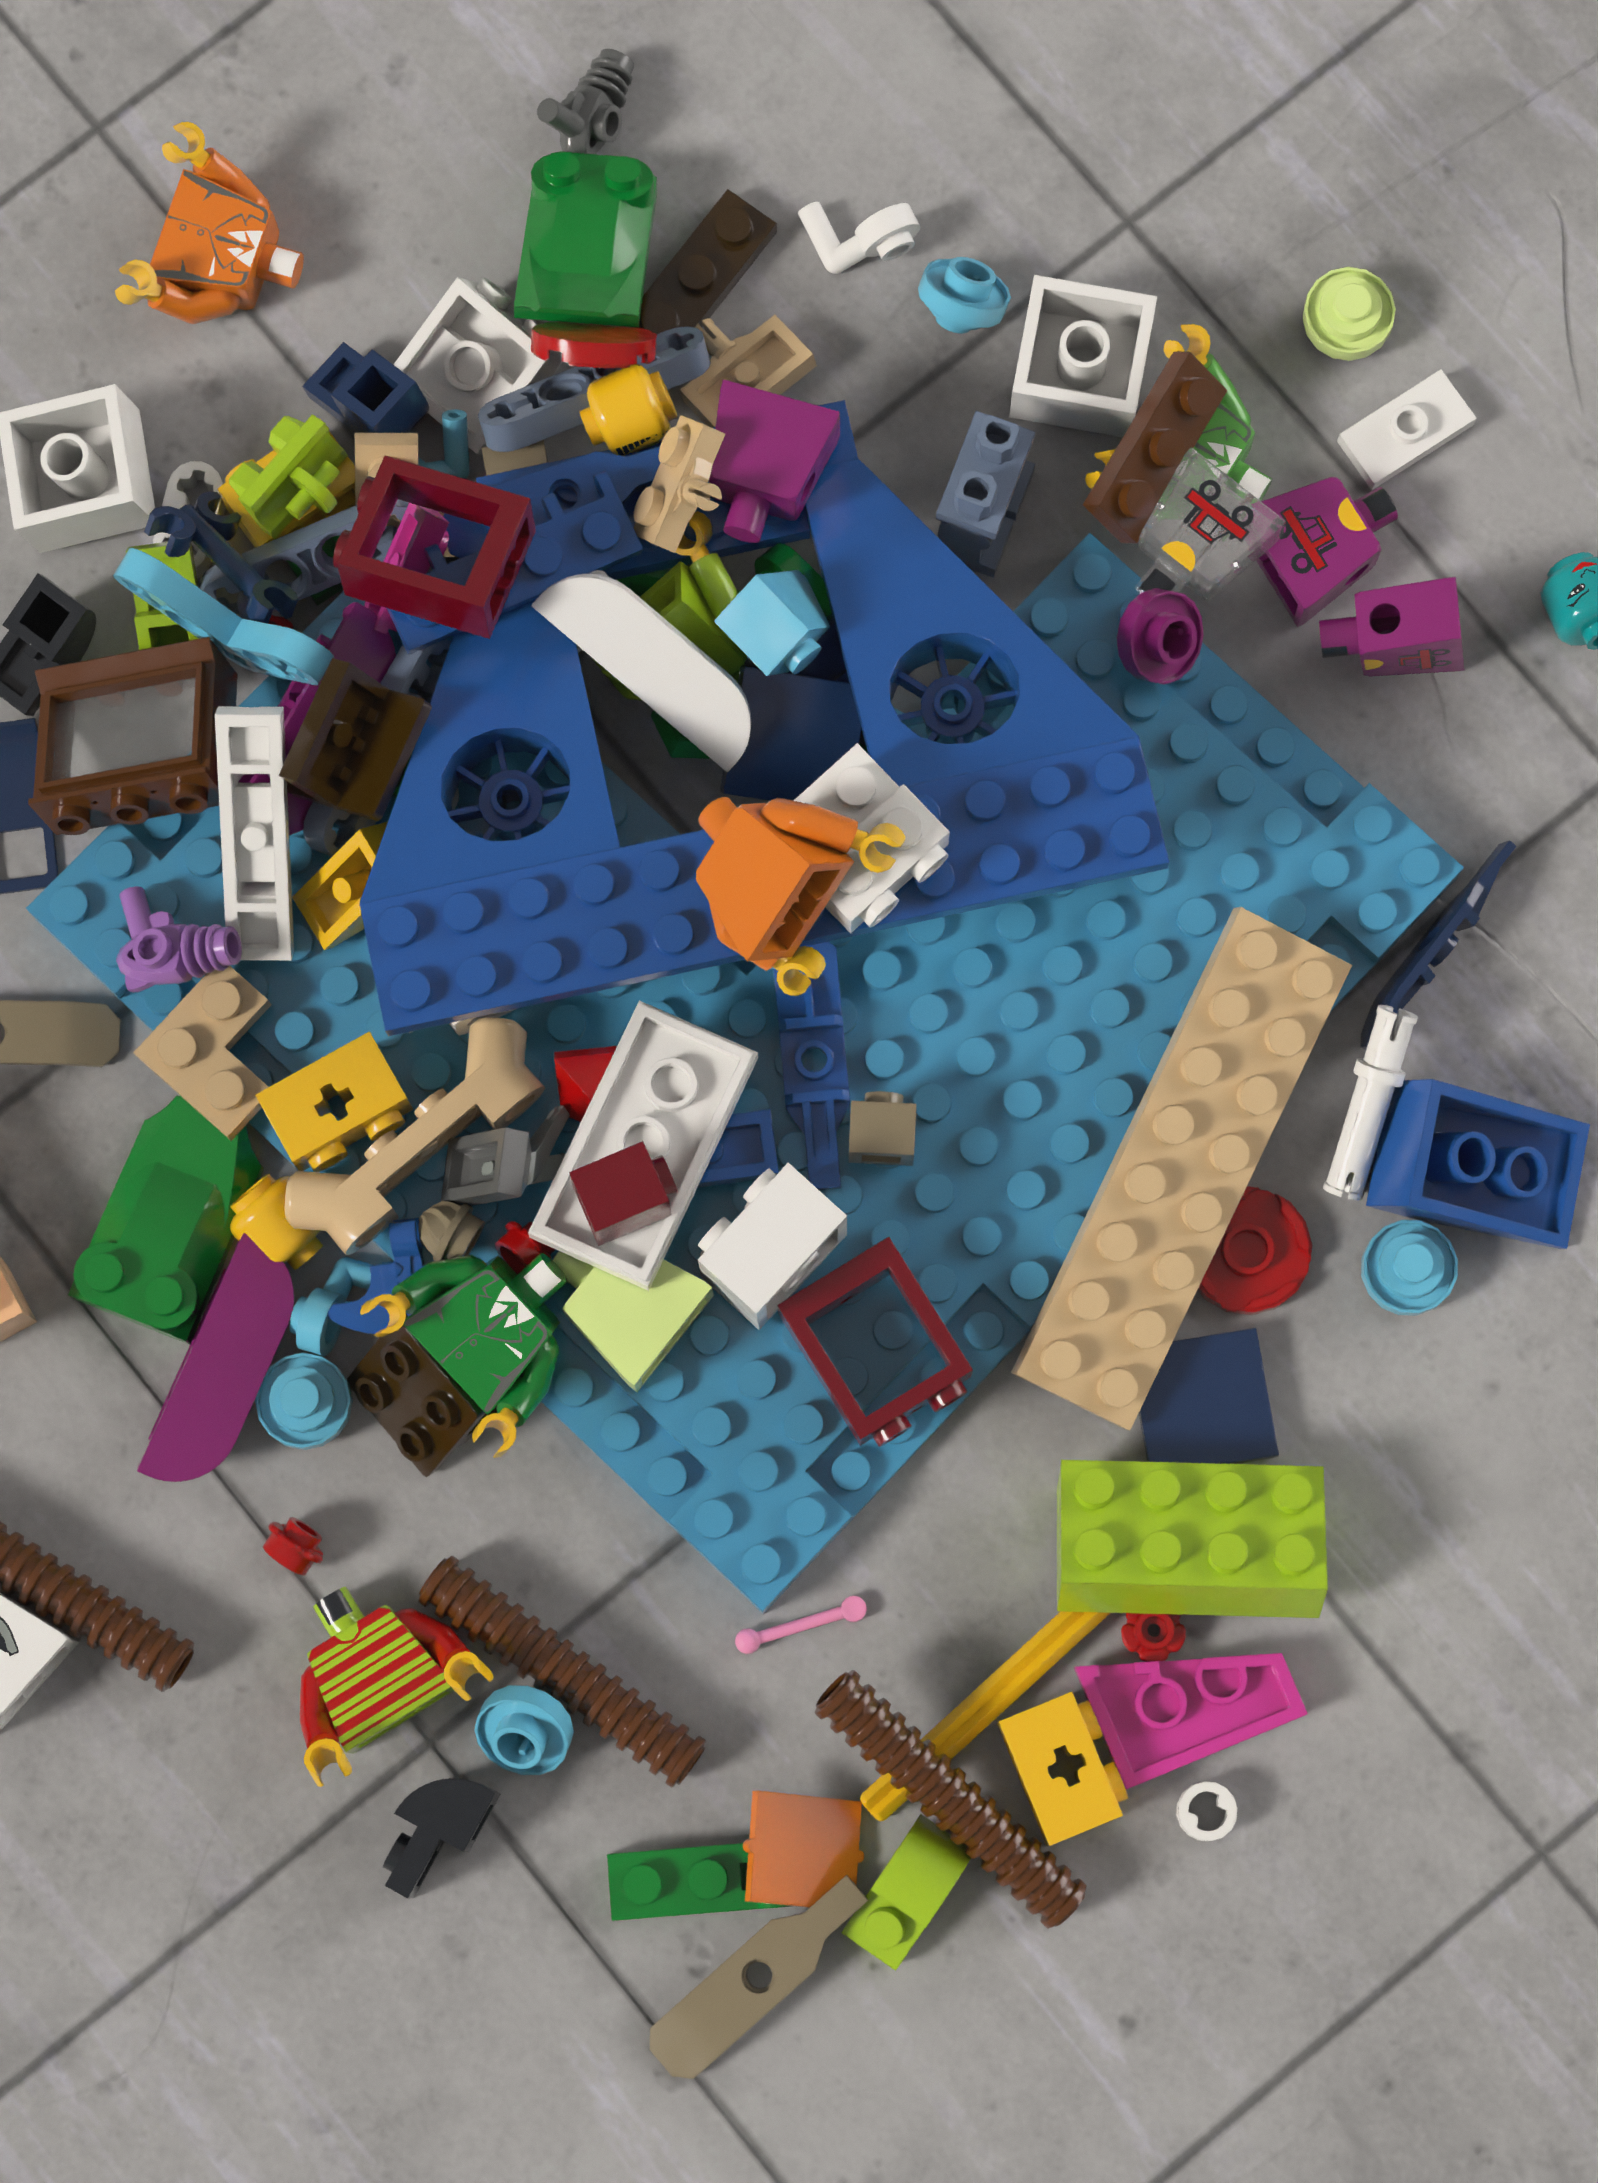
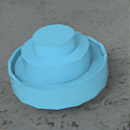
M968 257L937 259L928 263L918 286L920 299L936 317L937 323L948 331L960 334L1000 324L1011 299L1009 288L995 275L990 267Z
M1400 1220L1384 1226L1369 1241L1361 1259V1278L1367 1293L1381 1308L1397 1315L1417 1316L1435 1309L1450 1295L1458 1277V1258L1451 1241L1437 1227L1421 1220Z
M299 1353L285 1356L268 1368L257 1393L255 1404L258 1419L270 1436L287 1447L308 1450L322 1447L340 1435L350 1420L353 1399L350 1384L336 1365L319 1355Z
M509 1685L495 1690L484 1701L474 1729L478 1745L485 1755L501 1768L520 1775H541L555 1770L565 1759L574 1734L571 1716L558 1700L545 1691L530 1686Z

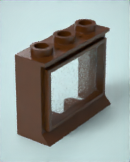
M209 637L34 670L41 699L33 798L28 800V805L56 835H80L93 828L121 823L135 825L143 823L149 818L176 813L196 814L203 812L206 808L219 806L215 712L218 706L236 707L238 674Z

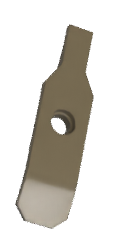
M0 1000V1024L5 1029L4 1039L0 1042V1064L70 1065L102 1068L119 1053L121 1020L107 1004Z
M846 1875L806 1912L771 1919L650 2028V2051L672 2077L694 2079L816 1970L826 1938L869 1899L851 1878ZM762 1962L770 1967L772 1980L768 1986L758 1988L749 1982L747 1971L751 1964Z

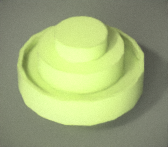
M1344 267L1331 270L1316 280L1307 294L1302 320L1306 335L1316 349L1331 358L1352 361L1366 358L1383 346L1391 333L1396 308L1392 292L1381 278L1365 269Z

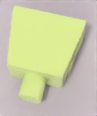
M559 1251L553 1259L565 1274L567 1282L576 1288L562 1308L566 1317L628 1386L636 1392L641 1389L714 1296L712 1287L709 1284L666 1260H663L648 1291Z

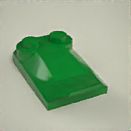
M560 151L541 157L534 163L531 170L532 190L514 302V318L639 327L657 198V177L653 175L647 164L627 156Z
M178 1095L157 1114L144 1120L90 1245L76 1261L73 1273L74 1282L68 1296L190 1345L235 1239L230 1230V1224L236 1213L230 1206L252 1185L259 1181L264 1170L252 1149L247 1125L230 1141L186 1100Z

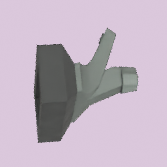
M563 1105L554 1107L531 1138L529 1137V1132L504 1127L449 1139L441 1201L460 1205L466 1203L474 1206L521 1197L527 1185L553 1180L565 1154L549 1155L570 1116Z

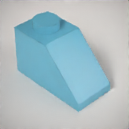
M799 570L756 574L714 620L766 676L788 673L789 671L797 674L802 671L821 651L822 647L817 641L830 628L807 578Z

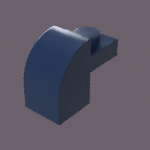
M345 342L330 355L302 386L311 400L350 428L354 434L409 433L429 411V404L416 381L373 349L363 357Z

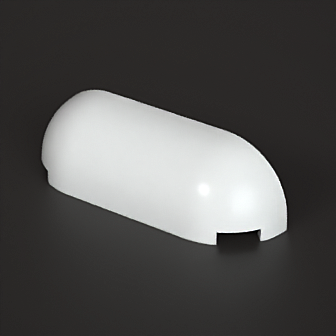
M598 574L573 575L548 587L531 605L726 772L741 758L750 737L751 712L747 698L740 685L727 671L623 583Z

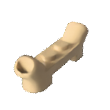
M485 1017L476 1020L469 1028L465 1080L449 1093L442 1088L427 1097L414 1111L418 1119L401 1134L397 1135L394 1130H391L377 1139L364 1154L368 1161L352 1175L296 1171L288 1178L286 1186L285 1217L294 1229L327 1231L345 1255L357 1252L389 1227V1223H393V1220L399 1218L384 1197L447 1145L449 1139L455 1138L481 1115L494 1130L507 1127L541 1096L545 1086L524 1064L527 1039L525 1029L518 1022L510 1019Z

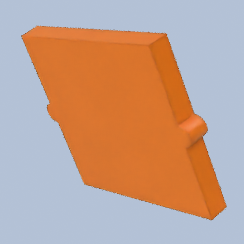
M759 1790L752 1791L749 1839L743 1843V1849L748 1853L745 1902L810 1908L846 1875L857 1885L858 1863L864 1860V1853L859 1850L861 1801Z

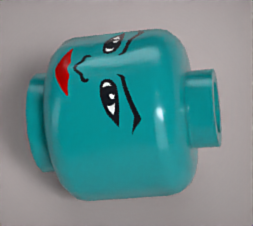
M1580 552L1563 558L1550 568L1547 573L1548 579L1544 583L1540 594L1543 607L1558 638L1571 646L1587 645L1588 649L1596 650L1598 649V557H1594L1589 552Z

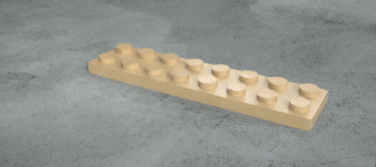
M1242 907L1233 908L1013 1366L1012 1374L1123 1429L1131 1430L1352 967L1351 964Z

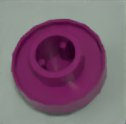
M1159 588L1141 592L1133 599L1120 619L1116 637L1118 655L1125 670L1137 679L1159 684H1168L1182 678L1193 667L1199 656L1204 636L1202 617L1195 602L1184 593Z

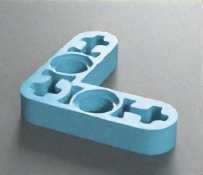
M129 548L113 575L121 585L197 638L209 637L223 656L250 671L310 685H319L331 659L334 658V655L323 645L294 629L242 619L173 569L138 549Z

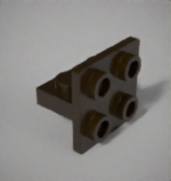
M332 658L279 773V777L287 781V792L295 797L379 821L384 816L432 706L420 697L390 690L353 664Z
M404 1325L398 1331L379 1337L347 1378L350 1388L356 1394L360 1404L373 1414L396 1442L403 1456L412 1461L425 1477L436 1472L457 1447L471 1439L475 1427L487 1416ZM496 1407L488 1415L497 1413Z

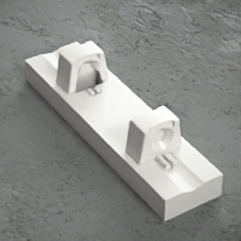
M218 706L215 712L225 927L232 926L239 934L242 945L240 960L291 961L294 954L287 781L279 777V773L286 760L284 707L249 708ZM244 774H267L270 777V783H238V781Z

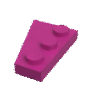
M1282 1653L1074 1667L1085 1697L1095 1713L1110 1757L1120 1774L1126 1790L1308 1714Z

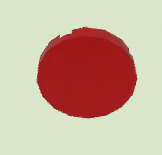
M559 321L546 322L534 325L532 328L531 352L536 357L545 361L550 359V350L562 352V362H568L570 366L630 368V365L637 364V356L642 358L641 363L650 364L655 360L657 334L639 327Z
M1246 1187L1198 1288V1292L1206 1301L1225 1312L1255 1315L1278 1308L1296 1294L1309 1271L1313 1245L1306 1221L1293 1204L1276 1193L1274 1195L1258 1187Z

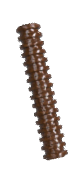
M0 1522V1583L2 1584L1 1591L8 1596L14 1593L19 1594L18 1602L24 1606H29L32 1603L35 1604V1613L42 1617L51 1614L53 1616L52 1623L57 1627L62 1628L67 1624L70 1626V1635L75 1638H80L82 1635L86 1636V1644L92 1649L102 1646L105 1648L104 1656L108 1659L113 1660L118 1656L122 1659L121 1667L126 1670H131L133 1667L139 1670L138 1677L143 1681L153 1678L156 1680L155 1688L159 1691L164 1692L176 1684L193 1657V1641L185 1638L180 1642L176 1639L177 1631L172 1628H167L165 1631L159 1628V1620L154 1617L145 1620L142 1618L143 1610L136 1606L130 1610L127 1609L124 1598L117 1595L111 1599L108 1597V1588L103 1585H99L97 1588L92 1587V1578L85 1574L79 1578L76 1577L73 1566L65 1564L60 1567L57 1565V1556L52 1553H48L45 1556L41 1555V1546L34 1542L29 1545L23 1544V1535L18 1532H14L11 1535L7 1534V1525Z
M453 1555L448 1559L444 1558L437 1565L418 1594L420 1595L418 1603L424 1607H427L429 1604L436 1607L434 1613L440 1619L449 1616L453 1619L451 1627L457 1631L464 1627L469 1631L467 1638L470 1641L476 1643L480 1639L485 1643V1652L490 1655L495 1651L501 1654L500 1663L506 1667L513 1663L518 1667L517 1675L522 1679H525L528 1675L535 1679L533 1687L539 1690L546 1687L552 1692L551 1696L558 1701L562 1699L568 1703L567 1712L572 1715L577 1711L585 1716L583 1723L588 1727H591L594 1723L601 1728L599 1735L604 1739H608L610 1735L618 1740L616 1747L619 1750L624 1751L628 1747L635 1752L632 1759L637 1763H641L643 1760L650 1763L649 1772L656 1776L661 1771L668 1777L665 1783L671 1788L676 1784L680 1785L705 1750L704 1744L706 1740L697 1736L694 1740L687 1735L689 1727L683 1723L679 1727L671 1723L673 1718L671 1714L667 1711L662 1715L654 1711L656 1703L650 1699L643 1703L638 1699L640 1692L634 1687L629 1691L621 1687L623 1679L617 1675L610 1679L605 1675L607 1668L599 1663L594 1667L588 1663L590 1655L582 1651L577 1655L572 1651L574 1644L566 1639L561 1643L556 1639V1630L551 1627L546 1631L540 1628L541 1620L533 1615L528 1619L523 1615L525 1608L519 1603L513 1607L506 1603L508 1595L502 1591L497 1595L490 1591L492 1587L490 1582L486 1579L480 1583L474 1579L476 1572L469 1567L462 1571L457 1567L459 1560Z
M855 1670L841 1674L821 1695L816 1703L817 1707L814 1713L821 1720L829 1717L832 1720L830 1728L836 1734L844 1731L847 1734L845 1742L850 1747L859 1745L862 1748L860 1756L865 1761L874 1759L877 1762L875 1770L881 1775L889 1773L892 1776L890 1784L896 1789L904 1787L907 1790L905 1797L911 1803L921 1802L920 1811L926 1817L935 1815L937 1817L935 1825L941 1831L950 1829L952 1831L950 1839L956 1845L965 1843L967 1845L965 1853L972 1859L980 1857L982 1859L980 1867L987 1873L995 1871L997 1873L996 1882L1002 1887L1010 1885L1012 1887L1010 1894L1017 1901L1026 1899L1025 1908L1032 1915L1040 1912L1042 1914L1040 1922L1047 1929L1059 1926L1066 1921L1084 1899L1087 1885L1080 1878L1072 1881L1070 1879L1072 1871L1064 1864L1057 1867L1055 1865L1057 1857L1051 1851L1042 1853L1040 1851L1042 1843L1035 1837L1027 1839L1025 1837L1027 1829L1020 1823L1012 1825L1010 1823L1011 1814L1005 1809L997 1811L995 1809L996 1801L990 1795L981 1797L979 1795L981 1787L975 1781L967 1784L964 1781L966 1773L960 1767L952 1770L949 1767L951 1759L943 1753L937 1756L934 1753L936 1745L928 1739L922 1742L919 1739L921 1731L917 1727L911 1726L907 1728L904 1725L906 1720L904 1715L900 1712L892 1714L889 1711L891 1703L885 1698L879 1700L874 1698L876 1690L870 1684L861 1686L858 1683L861 1676Z

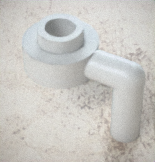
M820 202L810 203L798 212L824 267L833 274L845 271L866 257L880 256L882 261H890L904 255L914 247L913 237L917 235L921 228L908 203H899L884 208L865 219L856 228L855 236L840 244Z

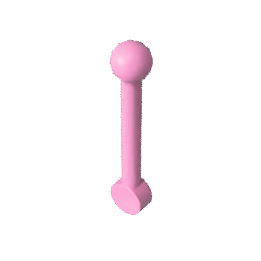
M849 1596L842 1602L840 1607L757 1632L746 1628L739 1631L736 1635L735 1645L741 1653L752 1654L758 1650L760 1644L845 1619L849 1622H858L866 1614V1603L858 1596Z

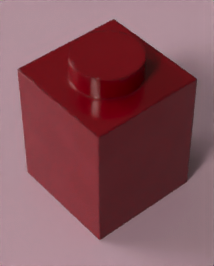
M643 1141L569 1172L573 1189L598 1246L672 1215L668 1195L677 1192L674 1179L663 1155L651 1159Z

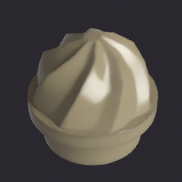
M441 1201L422 1213L418 1228L420 1243L434 1256V1261L470 1255L485 1226V1221L472 1214V1206L466 1203L460 1205Z

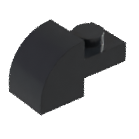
M37 573L3 623V626L9 631L0 643V697L24 715L32 717L39 709L41 699L34 670L80 662L89 647L96 627V615L92 610L39 573Z
M449 1778L427 1783L408 1795L398 1806L394 1814L416 1825L417 1828L412 1837L402 1832L392 1846L383 1865V1868L392 1872L385 1886L407 1899L415 1898L445 1842L463 1852H470L501 1793L478 1782Z

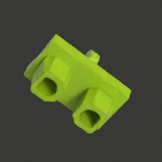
M313 414L305 423L293 417L284 416L270 431L268 442L277 455L265 469L251 460L243 462L229 478V484L239 496L238 500L262 531L274 539L294 517L300 520L312 505H315L325 513H330L338 503L327 487L340 474L337 468L348 454L331 436L326 423Z

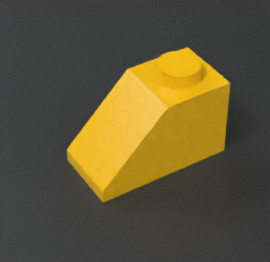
M388 821L359 829L292 897L324 950L333 948L364 930L359 903Z

